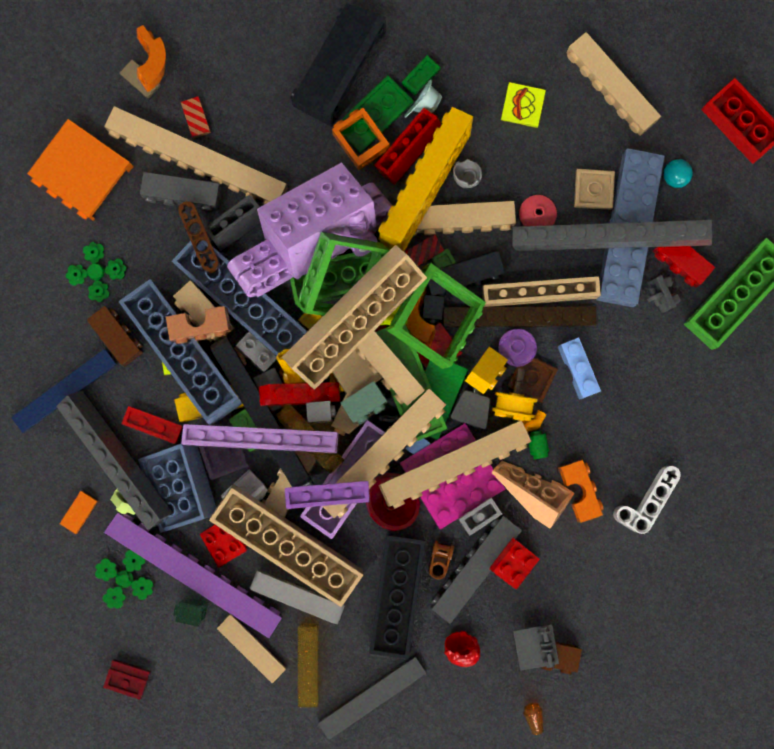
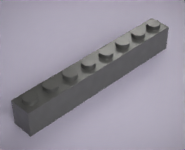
M79 391L67 395L56 406L146 529L149 530L161 524L173 512L84 392Z

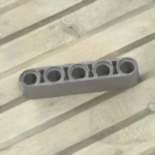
M260 570L256 571L250 586L251 590L334 624L339 623L345 607L344 604L340 607L323 595Z

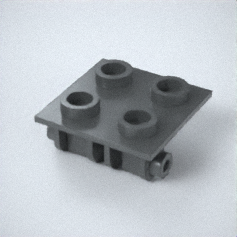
M552 624L513 631L520 671L544 666L552 668L555 667L554 665L559 664Z

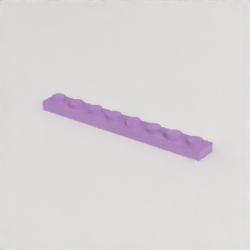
M184 424L181 444L337 453L339 433Z

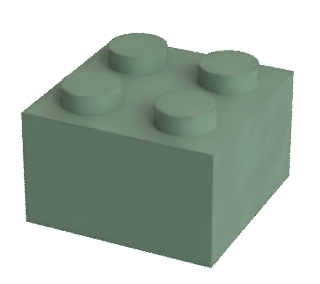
M374 381L341 402L342 407L354 425L356 423L359 425L369 420L368 415L373 412L375 414L380 413L386 409L385 404H387L385 397Z

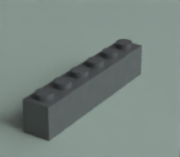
M502 515L491 522L490 526L492 528L488 533L484 532L478 540L480 544L477 548L473 547L466 555L468 557L467 561L464 564L461 562L454 571L457 574L453 579L449 578L443 585L444 591L440 595L437 593L431 601L433 604L431 609L449 624H451L491 570L489 568L512 538L516 539L522 531Z

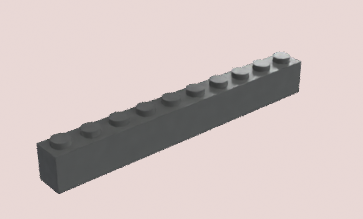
M712 220L513 227L512 246L516 251L712 245Z

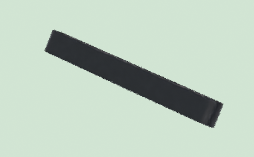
M227 336L211 344L209 347L256 427L282 429L269 406H260L259 390ZM270 450L292 487L314 485L295 451Z

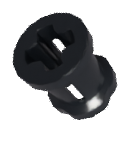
M381 411L378 427H382V425L393 426L399 419V412L387 413Z

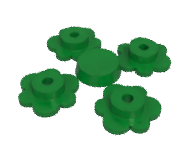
M91 242L89 246L83 248V253L85 254V260L93 264L88 267L87 271L83 269L82 265H70L66 278L69 279V283L72 286H76L78 283L83 284L87 276L92 280H97L88 287L90 292L88 297L90 300L102 302L103 299H107L110 295L107 290L108 285L102 284L99 281L104 276V272L112 280L116 278L123 279L127 267L123 265L121 259H116L115 261L110 260L108 266L104 269L100 264H97L100 259L104 258L102 253L104 247L101 244L96 245L95 242Z
M132 550L127 551L125 554L126 558L123 559L126 570L120 571L118 574L115 570L116 564L114 562L111 563L107 558L96 565V578H103L104 581H109L110 578L116 577V584L119 586L114 589L108 588L107 594L103 596V602L107 603L108 608L115 607L118 609L123 606L126 596L122 594V588H127L130 585L134 589L132 594L138 596L140 600H145L148 595L153 593L151 589L153 582L151 580L140 577L139 580L133 581V576L130 572L141 570V565L146 562V559Z

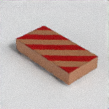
M199 96L182 101L181 105L192 138L211 133Z

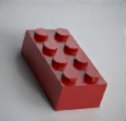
M736 78L728 83L701 109L752 164L774 146V118Z

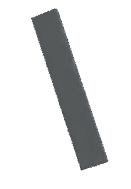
M414 656L318 722L319 726L328 740H330L426 674V671L416 656Z

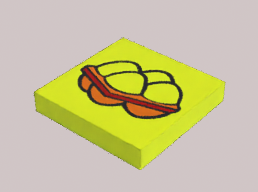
M509 82L501 120L538 128L546 90Z

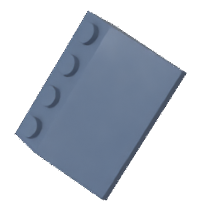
M179 444L138 459L141 471L173 512L158 525L160 533L211 517L216 509V505L198 446Z

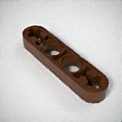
M189 201L181 203L178 211L198 260L206 272L213 273L218 270L220 264L198 210ZM188 206L190 209L193 208V210H191L190 213L193 218L197 216V219L190 220L189 216L186 213H183L186 211L185 207ZM197 223L201 228L198 233L194 234L190 231V227L192 224ZM206 241L208 248L205 251L198 250L199 242ZM208 254L211 261H215L213 268L205 267L208 261L205 256L201 258L202 255Z

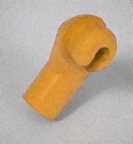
M538 410L534 419L522 421L526 431L538 430L547 414Z

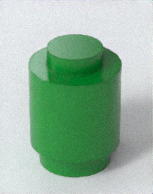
M541 431L530 433L531 442L528 445L533 459L549 457L548 452L550 451L546 434H542Z

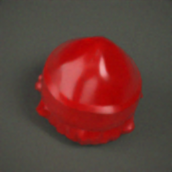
M457 631L446 637L444 654L451 663L460 667H470L478 662L481 650L475 636L472 637L465 631Z

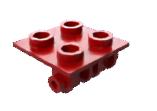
M213 525L199 534L218 568L247 551V545L217 525Z

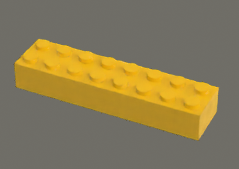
M454 107L443 116L442 126L440 128L437 127L432 143H428L424 150V157L422 159L419 158L416 163V171L414 174L409 175L405 190L399 192L397 196L398 202L395 206H391L387 221H383L379 227L380 243L389 250L395 245L403 252L406 250L471 135L473 116Z

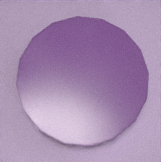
M524 329L509 330L499 341V354L508 359L506 363L510 366H525L536 355V341L532 334Z

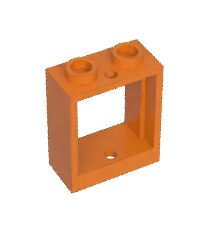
M364 108L354 110L349 114V118L344 121L340 120L333 126L332 133L358 170L364 168L390 148V144ZM363 118L380 142L358 157L341 132Z

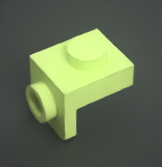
M116 489L110 499L116 506V510L125 515L127 512L135 515L130 505L118 489Z

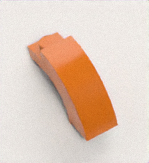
M144 25L137 28V39L147 52L149 58L145 64L137 68V78L146 91L149 92L159 84L164 75L166 52L162 39L160 37L154 39L151 31H147Z
M425 287L408 317V324L406 326L410 335L430 348L436 330L434 325L425 322L420 317V310L427 294V287Z

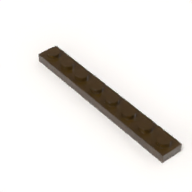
M444 307L443 327H460L470 307ZM483 307V314L474 323L475 327L596 326V307Z

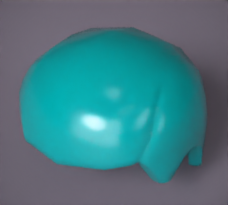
M683 159L672 160L664 169V179L673 188L686 186L693 176L691 165Z

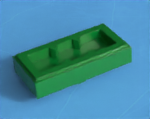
M426 55L402 81V85L416 96L428 81L441 70V67Z

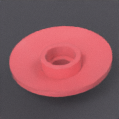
M533 195L522 203L519 210V218L523 226H551L556 221L557 210L549 198L543 195ZM540 209L542 215H537L536 210Z

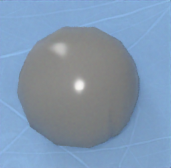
M469 159L463 162L458 161L453 168L454 180L462 188H472L481 181L482 169L476 162Z

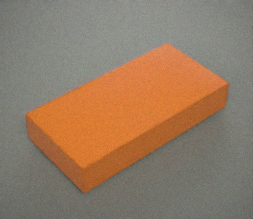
M80 491L60 524L73 533L78 534L98 503V500L84 491Z

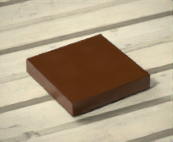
M534 357L525 366L515 368L507 387L514 390L517 370L523 369L525 373L521 394L538 399L537 402L542 403L558 368Z

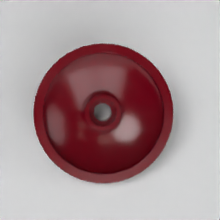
M384 473L376 477V482L369 488L370 502H366L367 510L379 526L392 531L402 530L410 526L417 518L420 501L419 498L412 500L409 497L404 500V505L395 509L393 505L387 507L379 485L400 476V474Z

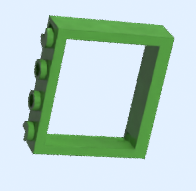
M321 232L296 305L306 314L324 316L334 306V304L316 302L335 245L373 251L366 273L390 250L380 242Z
M429 263L421 269L427 279L401 304L387 331L444 369L451 367L457 361L456 356L466 345V338L473 332L475 328L474 323L483 314L482 310L486 302L435 265ZM430 279L470 306L443 357L402 329Z

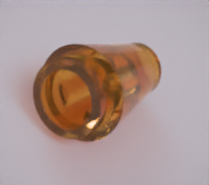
M538 703L526 705L523 714L532 734H542L544 732L542 708Z

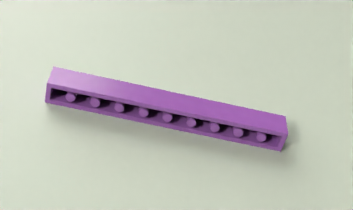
M116 514L105 530V534L267 638H270L282 619L279 616L281 612L273 607L267 609L262 606L264 601L256 596L253 599L246 595L248 591L239 585L237 588H234L230 585L231 580L223 575L220 578L214 575L215 570L205 565L203 568L198 565V559L190 554L188 557L181 554V548L175 544H172L170 547L165 543L167 539L156 533L153 536L148 533L149 530L142 523L137 526L132 522L134 518L128 514Z

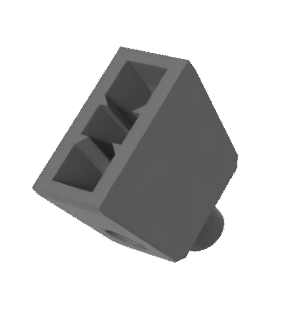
M474 387L472 392L464 390L449 419L485 430L490 398L482 396L483 394Z

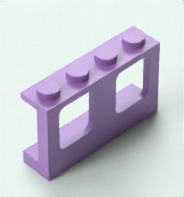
M369 481L285 488L286 509L370 502Z

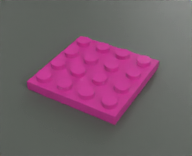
M465 423L405 459L400 465L404 472L407 473L476 440ZM479 465L474 468L475 472L467 476L462 473L457 475L458 480L447 484L444 481L439 484L440 488L432 492L429 489L422 492L423 496L420 498L439 529L473 510L488 498H492L505 490L503 484L492 474L493 468L491 465L484 468Z

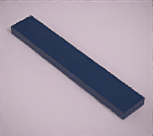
M106 349L102 350L11 418L22 433L27 432L58 409L56 406L67 395L84 390L115 367L117 363Z

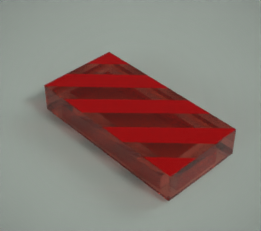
M434 234L405 251V253L419 267L442 253L444 249Z

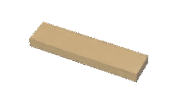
M232 614L217 628L271 683L286 670V667Z

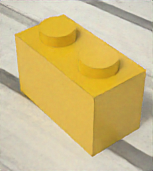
M488 347L465 381L482 394L488 388L492 390L498 382L495 378L497 376L501 377L507 369L504 365L508 359L491 347Z

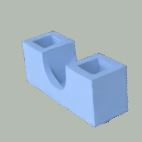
M576 338L558 346L564 364H567L571 371L572 383L579 400L600 392V387L580 339Z

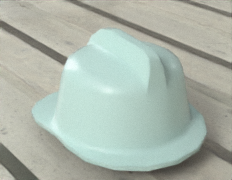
M432 80L428 81L418 99L406 112L405 118L412 111L419 113L425 108L432 113L437 109L442 96L431 86Z

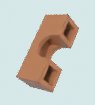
M225 306L205 309L206 319L199 327L191 325L189 315L186 313L167 316L166 323L169 340L176 341V344L187 343V339L191 338L199 341L205 340L208 335L213 334L215 337L226 336V332L231 331L228 309Z

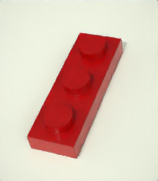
M128 406L122 424L174 444H177L183 426L130 406Z

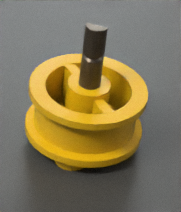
M517 370L513 393L495 392V395L498 396L496 407L492 409L495 412V416L510 417L520 421H531V418L535 417L532 412L534 402H537L538 399L521 394L525 370Z

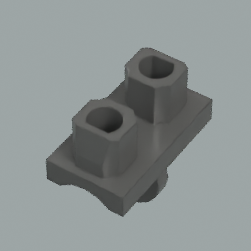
M661 275L648 282L649 292L652 297L648 298L647 301L651 302L654 300L656 307L659 306L661 313L675 308L676 304L681 301L678 294H670L668 288L672 286V281L669 276L663 277Z

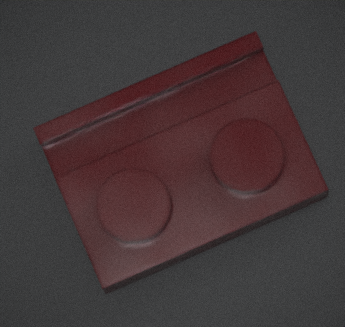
M113 659L103 688L141 700L151 671Z

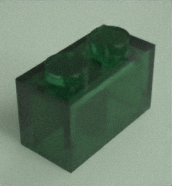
M184 598L179 604L175 605L173 616H176L175 622L199 627L205 621L209 602Z

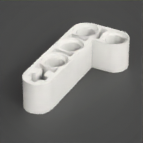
M674 466L662 467L637 510L635 511L628 506H618L613 512L615 520L634 532L640 534L647 533L681 476L679 469ZM667 471H671L672 478H668ZM659 486L664 490L663 495L660 497L656 494V489ZM651 502L654 505V510L648 513L646 506ZM623 509L628 512V516L624 520L620 518V511ZM640 519L644 521V527L641 530L636 526L637 521Z

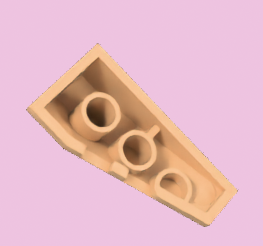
M501 461L492 471V474L533 518L548 528H551L575 494L556 481L552 480L550 483L541 479V476L538 474L532 476L525 473L524 469Z

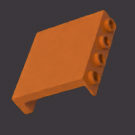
M67 119L27 174L32 177L31 182L40 188L42 185L46 187V192L55 199L57 196L63 199L61 203L69 209L72 207L78 210L77 214L83 219L87 220V218H90L94 221L95 218L92 216L124 172H130L133 165Z

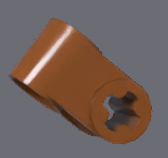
M435 540L429 565V574L433 578L442 579L446 576L454 545L440 544ZM435 565H441L443 568V572L439 576L434 575L432 572Z

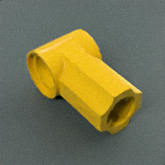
M284 349L278 353L276 359L284 371L283 379L285 384L307 383L282 358L289 349Z

